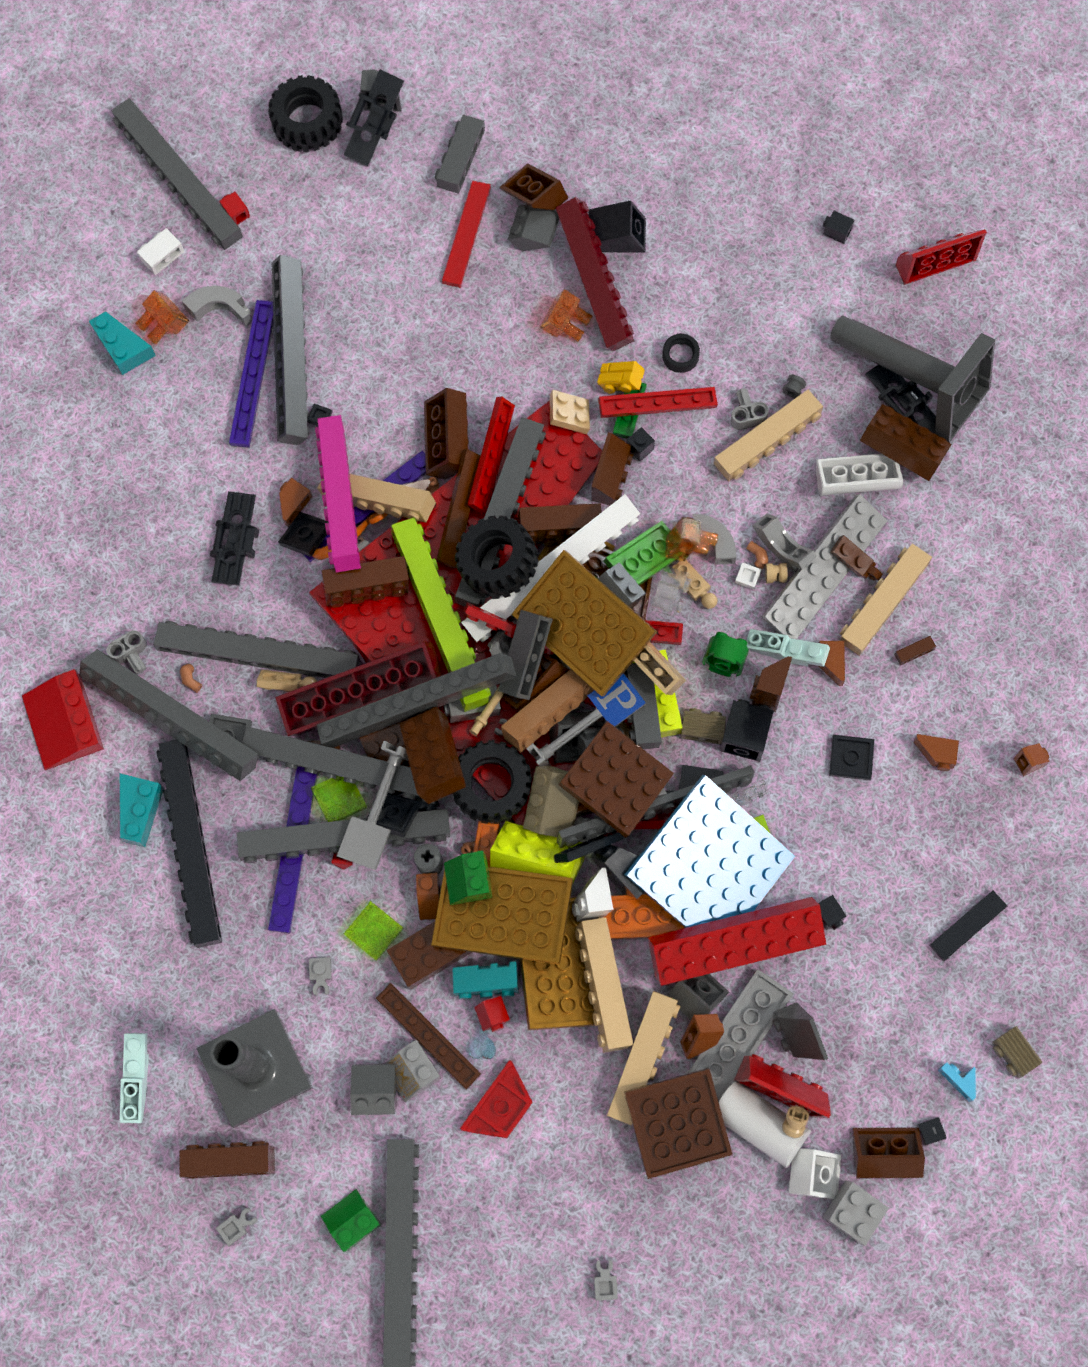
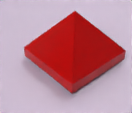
M334 854L331 860L332 864L343 870L353 864L349 860L338 857L337 854Z

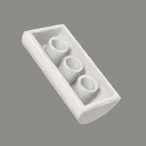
M883 454L816 459V477L820 496L901 489L903 486L899 464Z
M734 1082L719 1101L725 1126L786 1168L811 1133V1130L805 1127L801 1137L792 1138L787 1136L782 1130L786 1113L739 1082Z

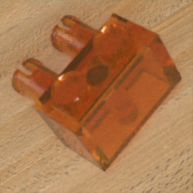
M564 289L554 299L540 328L554 337L565 333L578 342L584 331L571 324L570 318L574 317L587 326L593 315L579 307L578 303L581 299Z
M154 290L142 303L146 311L135 324L145 331L156 319L158 324L147 337L154 344H158L167 332L178 334L189 322V319L166 294Z
M682 517L666 537V557L685 561L692 552L707 555L710 545L715 546L717 544L718 534L702 530L701 521L690 517Z

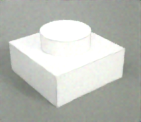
M742 563L735 583L754 590L761 569Z

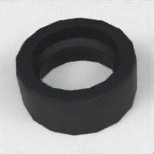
M682 333L675 334L669 337L663 345L662 359L669 370L676 373H685L696 367L699 361L700 347L692 336ZM677 344L689 346L693 352L692 358L686 362L674 361L669 354L672 346Z

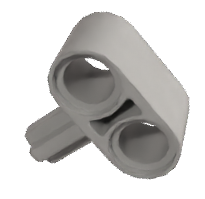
M742 388L736 392L740 406L734 408L731 414L730 422L734 429L743 430L756 427L767 419L769 409L765 403H751L747 389ZM755 412H761L763 415L757 416ZM741 416L744 420L739 421L735 417Z
M136 630L129 631L107 646L108 656L119 664L128 661L136 674L142 673L146 669L138 655L145 650L147 645L145 638L140 632ZM140 639L137 645H132L133 640ZM122 649L120 655L114 656L116 650Z

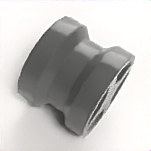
M789 375L787 378L788 383L783 386L782 391L785 395L795 399L802 394L801 390L805 388L807 383L797 375Z

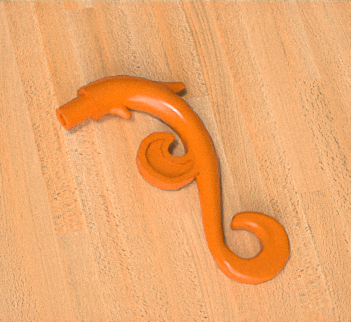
M375 512L356 527L357 538L369 524L381 521L388 514ZM328 545L318 548L312 557L317 560L329 558L328 552H332V550L328 549Z

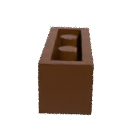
M928 636L896 651L894 655L901 666L935 650L936 645L931 636Z

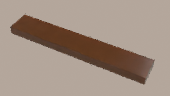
M469 449L463 450L436 559V562L451 569L456 568L455 553L458 552L456 546L458 542L462 541L460 537L466 530L471 509L467 504L481 456Z
M391 983L376 997L396 1020L466 1090L482 1075Z

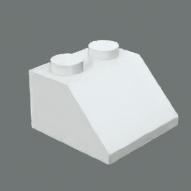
M601 868L594 874L573 901L572 913L576 916L577 922L604 918L613 910L606 868Z
M799 1149L791 1161L789 1193L834 1199L839 1189L841 1155L814 1149Z

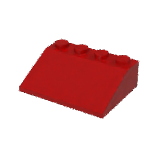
M986 229L966 234L960 233L951 239L939 240L934 245H925L916 251L902 253L898 256L896 268L904 285L976 261L987 234Z
M75 669L54 676L22 695L44 770L104 750L82 678Z
M758 1055L744 1056L734 1081L788 1107L800 1106L808 1112L809 1117L830 1118L828 1093L822 1091V1086L813 1082L809 1085L802 1081L803 1077L795 1073L788 1075L783 1072L784 1068L772 1063L770 1066L763 1063L764 1059Z

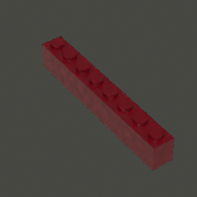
M574 197L557 206L556 210L606 348L615 351L634 342V331L632 326L628 324L626 319L627 312L620 303L621 295L613 284L614 276L606 265L608 260L601 251L600 247L602 244L599 237L595 235L594 222L588 216L589 208L585 201Z

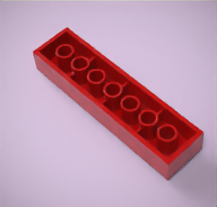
M813 897L648 937L654 974L661 986L826 945L820 904Z

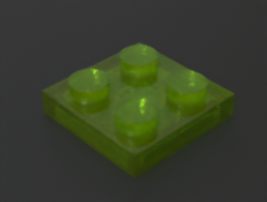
M337 775L336 779L330 778L311 787V792L327 822L341 821L367 808L356 784L343 781L344 777Z
M370 901L343 934L377 961L404 928Z

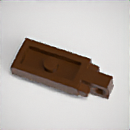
M845 535L840 536L830 551L859 577L862 576L865 579L869 577L873 581H879L883 575L875 567L876 563Z

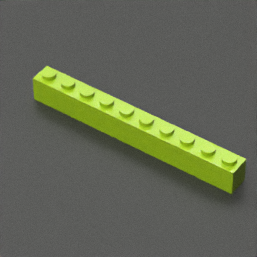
M415 517L392 524V537L400 556L405 558L408 576L448 673L475 663L474 659H476L474 650L467 645L468 637L464 629L461 630L459 614L452 609L453 601L451 595L445 592L446 584L442 576L439 577L437 573L438 564L436 559H432L430 556L431 548L428 541H424L422 537L424 531L421 524H417ZM487 688L459 699L464 712L487 705L491 692Z

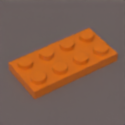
M642 894L638 899L628 895L611 896L613 910L605 916L611 939L648 938L685 928L647 894Z

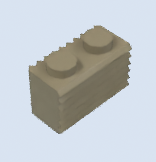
M690 708L689 711L685 710L681 739L722 745L726 716H722V713L715 711L710 712V714L702 713L700 709Z
M1017 1026L992 1042L995 1045L993 1047L994 1052L999 1058H1004L1008 1064L1006 1068L1013 1077L1016 1076L1019 1079L1043 1063Z

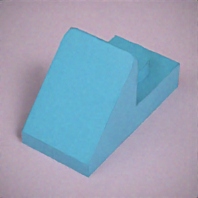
M946 1062L938 1069L968 1102L976 1098L975 1066L963 1077L959 1075L961 1073L960 1070L952 1063L949 1065Z

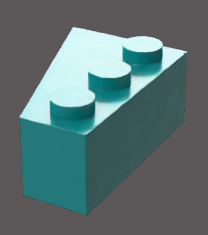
M106 311L89 321L122 375L156 356L151 345Z
M120 773V838L124 842L146 847L164 790L160 783Z
M516 961L510 962V965L494 963L491 966L474 965L453 968V994L459 996V999H471V995H480V998H493V994H501L502 997H514V993H519Z

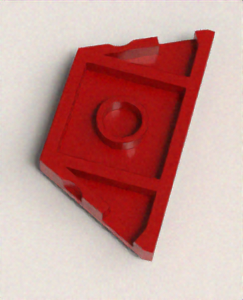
M511 1060L508 1061L460 1127L462 1131L507 1139L533 1104Z

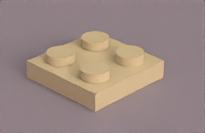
M552 390L550 393V424L587 434L590 430L589 399Z

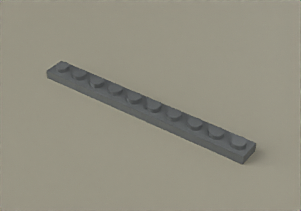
M750 765L710 780L722 791L728 793L733 788L749 785L755 772ZM694 785L657 797L640 820H650L658 814L672 812ZM598 817L558 831L557 843L560 848L565 846L571 847L579 841L585 839L592 840L605 832L612 833L615 829Z

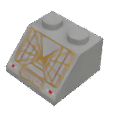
M417 1040L398 1051L385 1063H395L396 1089L405 1103L441 1079V1076Z

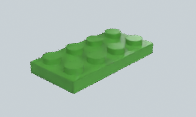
M660 521L607 556L603 562L609 569L620 562L638 585H641L685 555L687 549L665 523Z

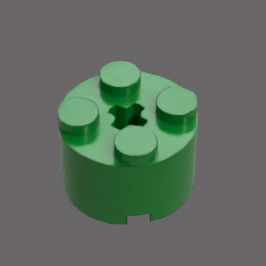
M716 632V635L709 639L702 663L704 666L705 663L709 665L708 670L726 677H731V674H736V677L740 676L749 653L748 642L741 638L729 637L724 632Z

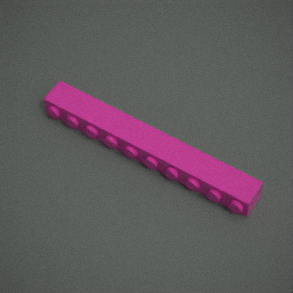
M337 415L319 418L318 427H315L317 439H320L316 441L318 452H321L318 454L319 465H323V467H319L321 479H324V481H321L322 492L326 493L322 495L324 507H327V509H324L325 521L329 522L325 523L327 536L330 535L327 538L328 549L332 550V552H328L330 565L334 564L336 572L360 569V556L342 417Z

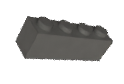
M463 114L461 120L457 121L454 137L451 136L449 139V149L442 156L441 168H438L435 173L438 188L459 194L485 132L484 120Z
M524 610L520 611L508 656L512 658L517 677L500 683L499 692L530 700L552 618Z
M631 663L624 672V675L646 702V705L627 718V723L632 724L629 738L642 749L659 748L662 739L654 682L636 663Z

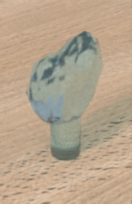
M481 1025L479 1037L470 1045L469 1056L472 1059H479L481 1057L492 1059L496 1055V1048L492 1040L487 1037L488 1030L483 1031Z

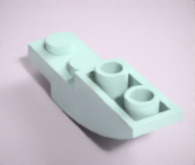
M750 629L746 640L750 651L778 660L790 656L792 657L791 663L807 667L808 664L824 667L830 650L827 644L791 639L788 635Z
M148 1033L124 1034L123 1078H121L120 1123H142L149 1061V1054H147Z

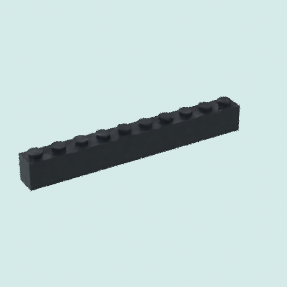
M178 740L158 743L157 758L159 763L162 762L163 770H160L162 782L166 784V790L163 791L166 802H169L170 807L167 810L169 822L173 824V829L170 830L173 842H176L177 847L174 850L176 862L180 864V870L177 871L180 882H183L184 890H181L183 902H186L188 909L185 911L186 922L190 923L191 931H188L189 940L197 948L223 943L188 747L181 744Z

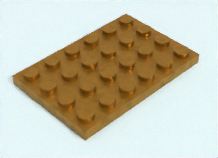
M566 550L561 552L512 613L517 620L521 610L552 618L545 645L600 696L606 695L657 633L652 626Z
M488 867L493 898L450 905L444 870L431 943L433 947L560 965L573 878Z
M570 898L560 965L520 959L528 1031L595 1026L593 1021L594 1007L590 1004L588 997L590 992L589 983H586L584 978L585 964L580 959L581 945L575 935V929L580 923L577 922L576 916L572 913V904L575 898Z

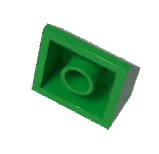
M483 851L461 854L444 863L450 905L493 898L487 857Z
M357 1189L321 1215L330 1234L344 1253H347L382 1225Z

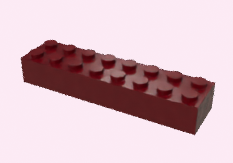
M423 642L279 695L275 699L287 736H298L317 729V724L440 677L443 673L433 643Z

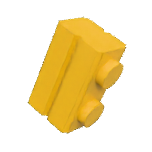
M636 361L602 363L601 374H599L597 383L609 394H614L615 391L630 393L631 390L640 389L641 379H643L645 370Z

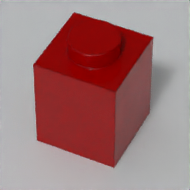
M236 192L225 195L219 201L222 208L237 225L250 217L247 206Z
M501 996L482 1001L474 1007L483 1031L490 1029L492 1032L499 1031L504 1028L503 1024L510 1020Z

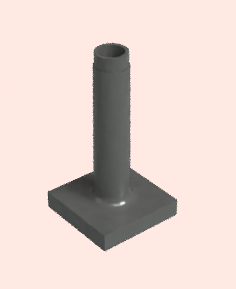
M844 315L836 321L832 329L830 338L832 341L840 344V346L937 393L935 434L946 439L949 443L991 388L996 339L983 333L978 336L955 367Z
M275 1009L196 1048L233 1128L313 1088L283 1022Z

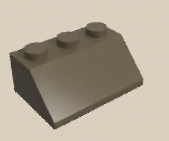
M536 766L523 828L538 834L557 837L558 831L574 826L579 801L559 786V783L568 773L567 771L553 766Z

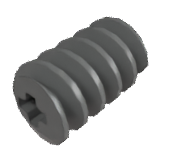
M429 843L422 844L415 850L414 861L422 874H439L444 866L443 858L435 845Z

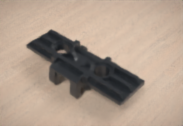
M379 69L369 95L367 96L359 92L357 105L350 121H347L346 124L354 129L345 150V156L365 166H369L380 138L382 137V139L387 140L391 126L397 117V114L392 110L404 80ZM380 94L385 95L387 98L384 106L377 104L376 98ZM366 101L372 103L371 111L366 122L361 127L357 125ZM364 130L372 134V138L368 142L364 141L361 137Z
M880 365L865 373L881 393L878 396L880 401H884L888 407L893 408L899 414L910 418L913 422L935 434L936 415L927 406L933 397L930 391L924 395L917 387V383L907 382L902 376ZM890 383H895L898 385L888 387ZM891 397H894L898 401L901 407H903V409L907 412L906 414L903 413V411L898 407V405L893 401ZM919 412L923 415L924 419L917 421L913 415Z
M228 491L224 516L222 520H217L215 523L217 529L213 550L210 551V556L216 558L212 583L240 586L245 555L255 558L256 551L252 546L254 537L258 538L259 530L251 526L256 499L255 494ZM235 515H241L243 520L239 524L232 523V518ZM229 529L226 548L221 549L224 530ZM230 556H236L231 562L225 560Z

